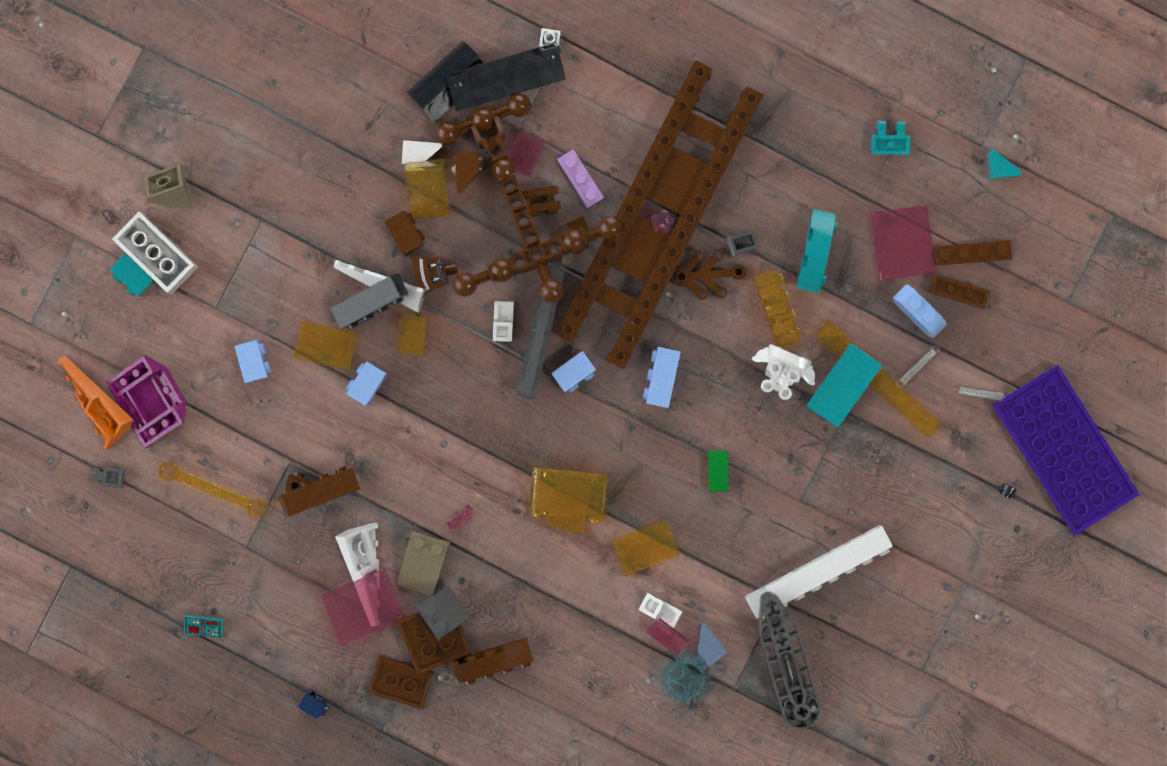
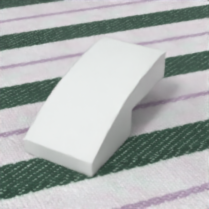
M494 301L493 341L512 342L514 301Z
M647 593L639 608L641 612L673 629L683 611Z

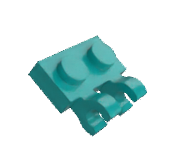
M878 121L876 123L877 135H871V154L910 155V136L905 135V122H897L895 124L896 135H886V121Z

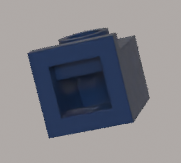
M310 688L301 700L298 708L316 719L320 715L324 717L329 709L328 703L325 702V698L317 693L313 695V689Z

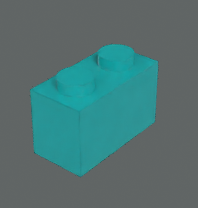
M127 253L110 269L113 273L112 277L120 284L123 282L127 286L126 290L134 297L136 295L142 297L156 282Z

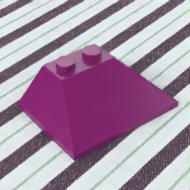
M146 355L141 357L106 382L119 406L133 419L131 426L144 448H147L185 422V397L168 368Z

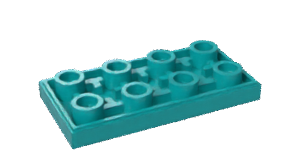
M850 343L806 406L836 427H839L883 364Z

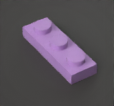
M574 149L557 159L587 208L604 199Z

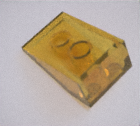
M444 159L406 163V182L413 218L424 219L451 216Z

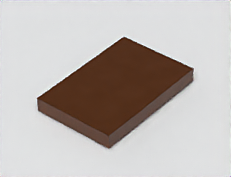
M379 655L368 693L423 710L434 672L429 670L417 675L413 665Z

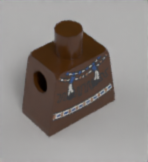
M443 257L411 258L417 288L424 289V294L448 285L447 276L458 274L456 262L445 265Z

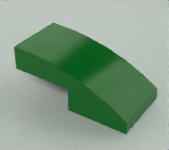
M708 451L709 492H728L727 451Z

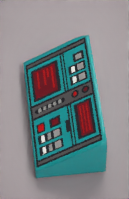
M185 615L184 634L223 638L225 619Z

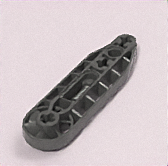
M561 258L550 263L548 268L552 278L562 284L565 270H562ZM540 294L516 395L526 399L536 398L558 303H547L542 300Z
M770 591L764 592L759 600L758 635L781 714L786 723L792 728L799 730L807 729L818 720L820 704L799 630L778 596ZM769 599H772L771 605L773 610H771L768 606ZM781 606L783 607V609L785 610V612H786L787 614H783V611H782ZM773 617H779L777 623H771ZM789 618L795 627L793 632H788L785 620ZM767 626L770 638L763 641L762 627ZM776 631H779L781 633V641H778L779 636ZM797 636L801 649L793 650L790 638ZM772 644L775 656L768 659L765 645ZM802 654L806 667L799 668L795 656ZM789 658H791L795 674L797 677V682H794V674L790 666ZM783 660H784V664H785L786 669H787L788 678L791 679V683H790V684H788L787 678H786V675H785V672H784V668H783V665H782V661H783ZM777 662L780 674L773 676L770 663ZM807 672L811 684L804 686L801 674ZM782 680L785 692L778 694L775 681ZM786 705H791V706H790L791 710L785 708ZM794 714L796 719L792 722L788 721L791 715Z

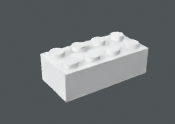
M138 212L112 239L169 294H173L198 268L172 240L141 212Z

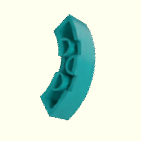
M816 209L812 210L808 224L805 252L797 276L796 289L819 293L820 287L825 285L827 275H824L832 235L836 233L838 222H835L834 213Z

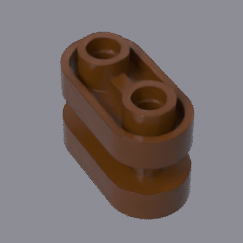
M558 186L522 191L524 199L527 200V206L532 218L538 217L539 213L546 212L547 215L557 214L558 210L561 209L560 201H554L553 196L559 194ZM546 197L547 202L535 204L534 198Z

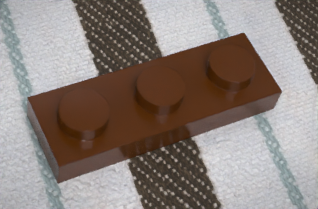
M934 274L929 293L985 309L990 290Z

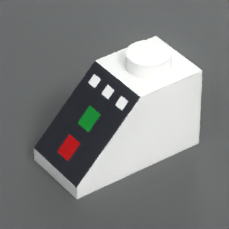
M403 140L402 165L406 166V169L417 170L418 167H423L443 150L442 143Z

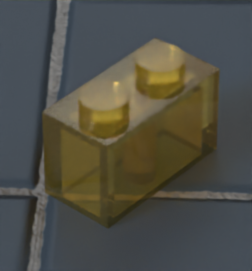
M404 315V319H400L399 330H402V336L397 340V349H400L399 353L424 356L429 318Z

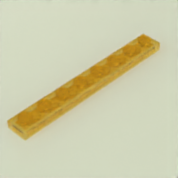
M830 320L816 333L839 357H841L850 343L857 346ZM880 368L870 382V385L920 432L929 438L941 423Z

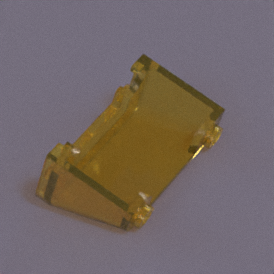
M533 466L529 513H532V517L544 518V515L586 518L590 519V523H601V520H605L610 474L546 469Z

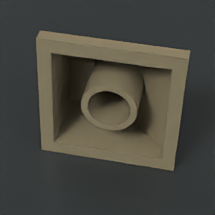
M180 164L144 176L148 202L171 209L185 207L192 203L190 190Z

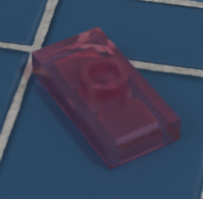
M660 617L647 630L649 635L675 655H678L689 643L686 637Z

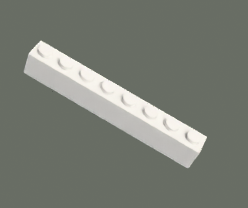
M878 525L744 597L754 616L759 618V600L764 592L770 591L775 593L784 607H787V602L793 599L798 601L805 597L804 593L810 590L815 592L821 589V584L827 581L832 583L838 580V575L844 572L849 574L855 571V566L861 563L866 565L872 562V557L878 554L883 556L889 553V548L893 547L883 526ZM769 599L768 606L771 610H773L771 605L772 599Z

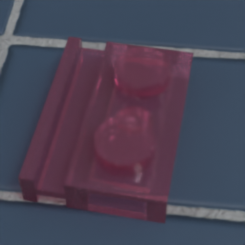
M519 131L508 157L515 165V172L531 177L545 141Z

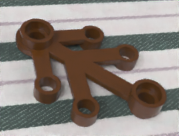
M715 249L710 259L699 272H691L696 264L705 258L704 252L697 250L685 268H677L673 272L672 281L679 287L687 286L696 294L699 300H705L708 297V291L704 288L700 289L692 281L700 280L714 291L718 298L722 299L726 297L727 289L720 287L710 278L733 277L735 280H741L746 275V268L741 264H737L732 269L710 271L715 263L724 256V252L721 249ZM716 251L721 252L720 258L715 257L714 253ZM696 253L702 254L701 260L696 259ZM737 268L742 270L741 275H736L735 270ZM681 273L685 275L683 281L678 279V275ZM719 289H723L725 291L724 296L718 295ZM700 291H704L706 293V296L704 298H701L699 296Z

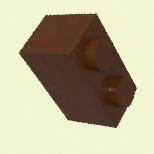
M404 210L384 221L404 256L425 245L423 243L425 237L420 229H415L413 224L416 221L411 213L407 214Z

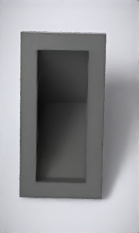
M752 230L729 236L724 240L730 258L759 248Z

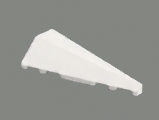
M338 260L334 263V268L369 287L387 278L386 276ZM404 283L409 295L403 297L404 301L401 304L419 313L424 300L425 290Z
M377 523L348 529L335 536L371 626H377L381 623L378 619L380 601L377 600V590L380 589L379 559H376L378 540H376L375 529L378 528Z

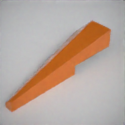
M66 356L59 358L57 363L66 370L68 374L66 376L67 381H72L76 389L74 394L87 418H91L97 427L94 429L95 433L100 434L105 442L103 444L104 449H109L129 431L133 419Z

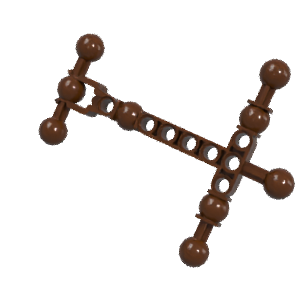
M522 93L513 94L509 98L508 103L496 108L492 105L491 109L480 107L474 111L472 116L467 115L466 120L457 124L444 121L436 129V138L444 145H453L457 142L460 134L470 130L473 131L478 147L482 150L485 149L491 160L492 175L500 183L525 247L524 250L514 253L510 258L507 256V259H496L491 263L490 267L489 264H486L488 270L475 275L460 273L453 281V289L459 296L467 297L471 296L476 291L477 286L492 280L493 284L497 285L496 282H507L511 279L512 275L515 277L517 276L516 274H524L537 269L542 282L539 289L540 297L547 303H556L562 298L564 288L559 281L552 278L547 264L560 260L564 255L568 256V253L578 254L585 246L588 249V242L598 238L616 239L621 234L623 227L617 217L610 215L602 218L597 227L583 232L582 227H579L580 231L569 230L563 237L559 236V239L552 238L541 242L516 179L515 165L508 159L503 142L506 140V135L499 120L511 114L515 117H524L529 113L531 101ZM496 124L499 132L496 134V137H490L488 140L480 138L478 130L488 131ZM495 150L501 151V154L498 156L492 155ZM509 184L515 185L512 190H506V186ZM516 201L522 202L519 207H513L512 205ZM523 218L529 219L525 225L519 224V221ZM533 235L536 237L533 242L526 241L528 236ZM553 246L561 247L558 252L551 251ZM534 254H543L540 259H533ZM523 260L524 264L521 267L515 266L516 261Z

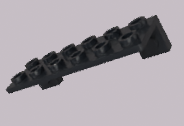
M554 42L445 74L455 110H464L565 80L566 77L560 58V46Z

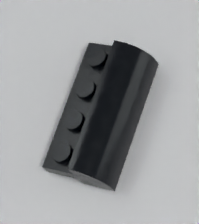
M462 40L410 88L407 94L435 122L454 105L445 74L482 64L483 61Z

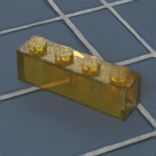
M774 269L754 276L753 279L776 346L784 348L801 342L800 338L803 337L800 327H796L794 320L797 317L794 309L789 307L788 301H790L788 291L783 289L782 283H784L782 273Z

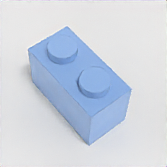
M260 340L234 346L244 383H251L270 377L271 367L269 362L265 361L264 354H266L264 344L260 343Z
M582 351L551 374L564 392L569 391L571 393L580 387L578 385L580 381L584 379L587 382L594 377L595 374L593 372L596 369Z
M366 361L365 364L361 363L356 373H358L356 379H352L347 385L346 389L348 392L346 394L363 405L368 406L388 374Z

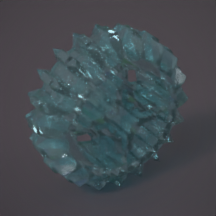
M682 652V659H679L678 655L675 654L676 661L673 662L669 658L668 662L671 665H663L667 672H660V675L666 677L660 679V683H666L661 688L662 690L669 689L666 692V696L669 697L673 694L671 699L673 702L678 697L679 704L682 705L683 699H686V704L690 705L689 699L693 698L694 703H697L696 696L703 699L704 696L701 692H709L705 685L711 686V682L706 681V679L712 678V675L705 674L710 671V668H703L706 663H698L699 657L696 656L693 660V654L689 653L688 658H686L685 653ZM687 663L696 666L701 674L690 673ZM681 664L680 674L670 677L673 669ZM684 670H686L688 677L691 676V679H688L687 688L684 681L680 680L684 678ZM701 680L699 687L690 693L691 684ZM670 683L681 684L684 694L674 690Z

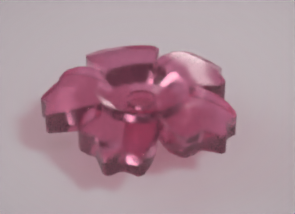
M661 210L660 215L658 213L652 215L651 220L656 222L653 224V230L659 232L661 229L663 233H668L671 231L670 226H673L675 222L674 217H668L669 213L666 210Z

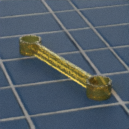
M174 462L163 463L159 468L158 472L162 480H176L247 510L248 514L253 518H261L268 512V505L263 499L251 500L180 470L179 466ZM172 465L175 468L176 473L173 478H166L163 475L165 466ZM256 501H260L264 506V512L261 515H254L251 511V505Z

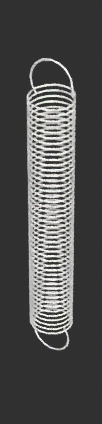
M932 349L929 350L899 381L906 384L912 378L911 375L913 373L916 374L915 371L921 370L925 366L924 362L927 364V361L929 362L936 355L934 354L936 352Z
M960 387V388H959V390L972 389V388H963V387ZM975 389L976 391L958 393H969L970 396L990 397L989 399L1001 400L999 399L1000 397L1004 398V393L979 395L981 393H998Z

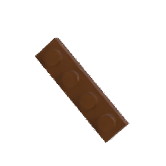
M1011 240L933 247L934 265L943 266L1011 260Z

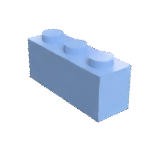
M657 347V351L653 350L651 361L654 362L653 370L649 369L647 380L650 381L649 388H645L643 399H646V404L669 408L680 351Z

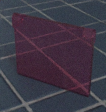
M927 205L871 212L879 280L884 281L895 278L936 274Z
M386 568L321 595L340 641L339 644L342 647L397 624V620L406 617Z

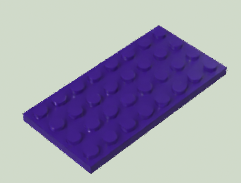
M1058 365L1053 366L992 405L1073 535H1077L1140 495Z

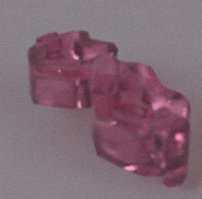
M469 504L460 513L456 512V517L447 523L451 530L460 528L463 521L471 518L473 509Z

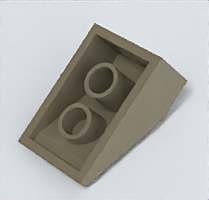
M413 530L396 585L433 596L450 541Z

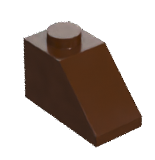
M478 151L455 153L458 193H463L480 174V168H483V156H479Z

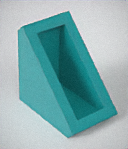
M993 148L987 152L989 181L1016 178L1022 174V171Z

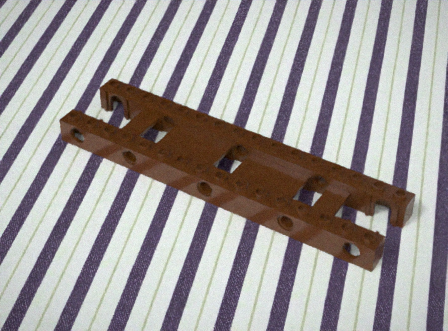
M697 60L693 63L615 216L622 223L621 234L612 240L604 238L556 332L557 336L573 343L578 338L577 334L586 317H589L588 312L594 301L628 317L623 330L619 331L618 334L620 336L612 351L608 353L609 357L607 359L608 362L622 369L625 368L764 96V94L748 86L745 91L742 90L739 96L741 98L734 112H731L730 120L725 130L691 113L696 101L698 102L700 99V92L705 82L710 80L713 68ZM681 130L715 147L707 164L673 147ZM647 198L681 215L673 232L639 215ZM611 267L646 283L638 300L604 284V280Z

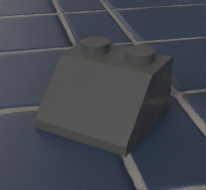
M449 585L416 606L437 640L470 618Z

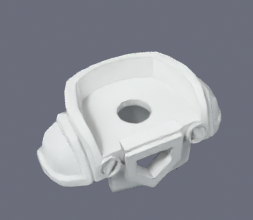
M769 344V347L759 350L755 356H752V360L755 362H768L765 375L770 380H764L761 383V388L764 392L776 390L779 392L781 399L787 400L792 395L788 386H792L793 382H799L801 377L809 385H815V372L812 369V361L772 344Z

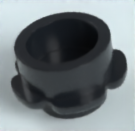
M1005 483L1002 484L1001 488H998L1001 490L1000 495L1011 499L1012 496L1016 497L1017 489Z

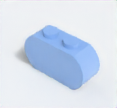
M907 284L892 298L893 302L932 339L947 325L944 318L916 290Z

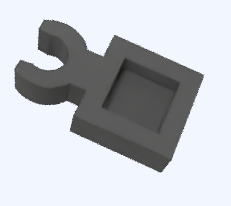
M104 467V472L99 468L90 469V471L97 473L95 479L89 478L90 482L102 480V486L123 488L125 469Z

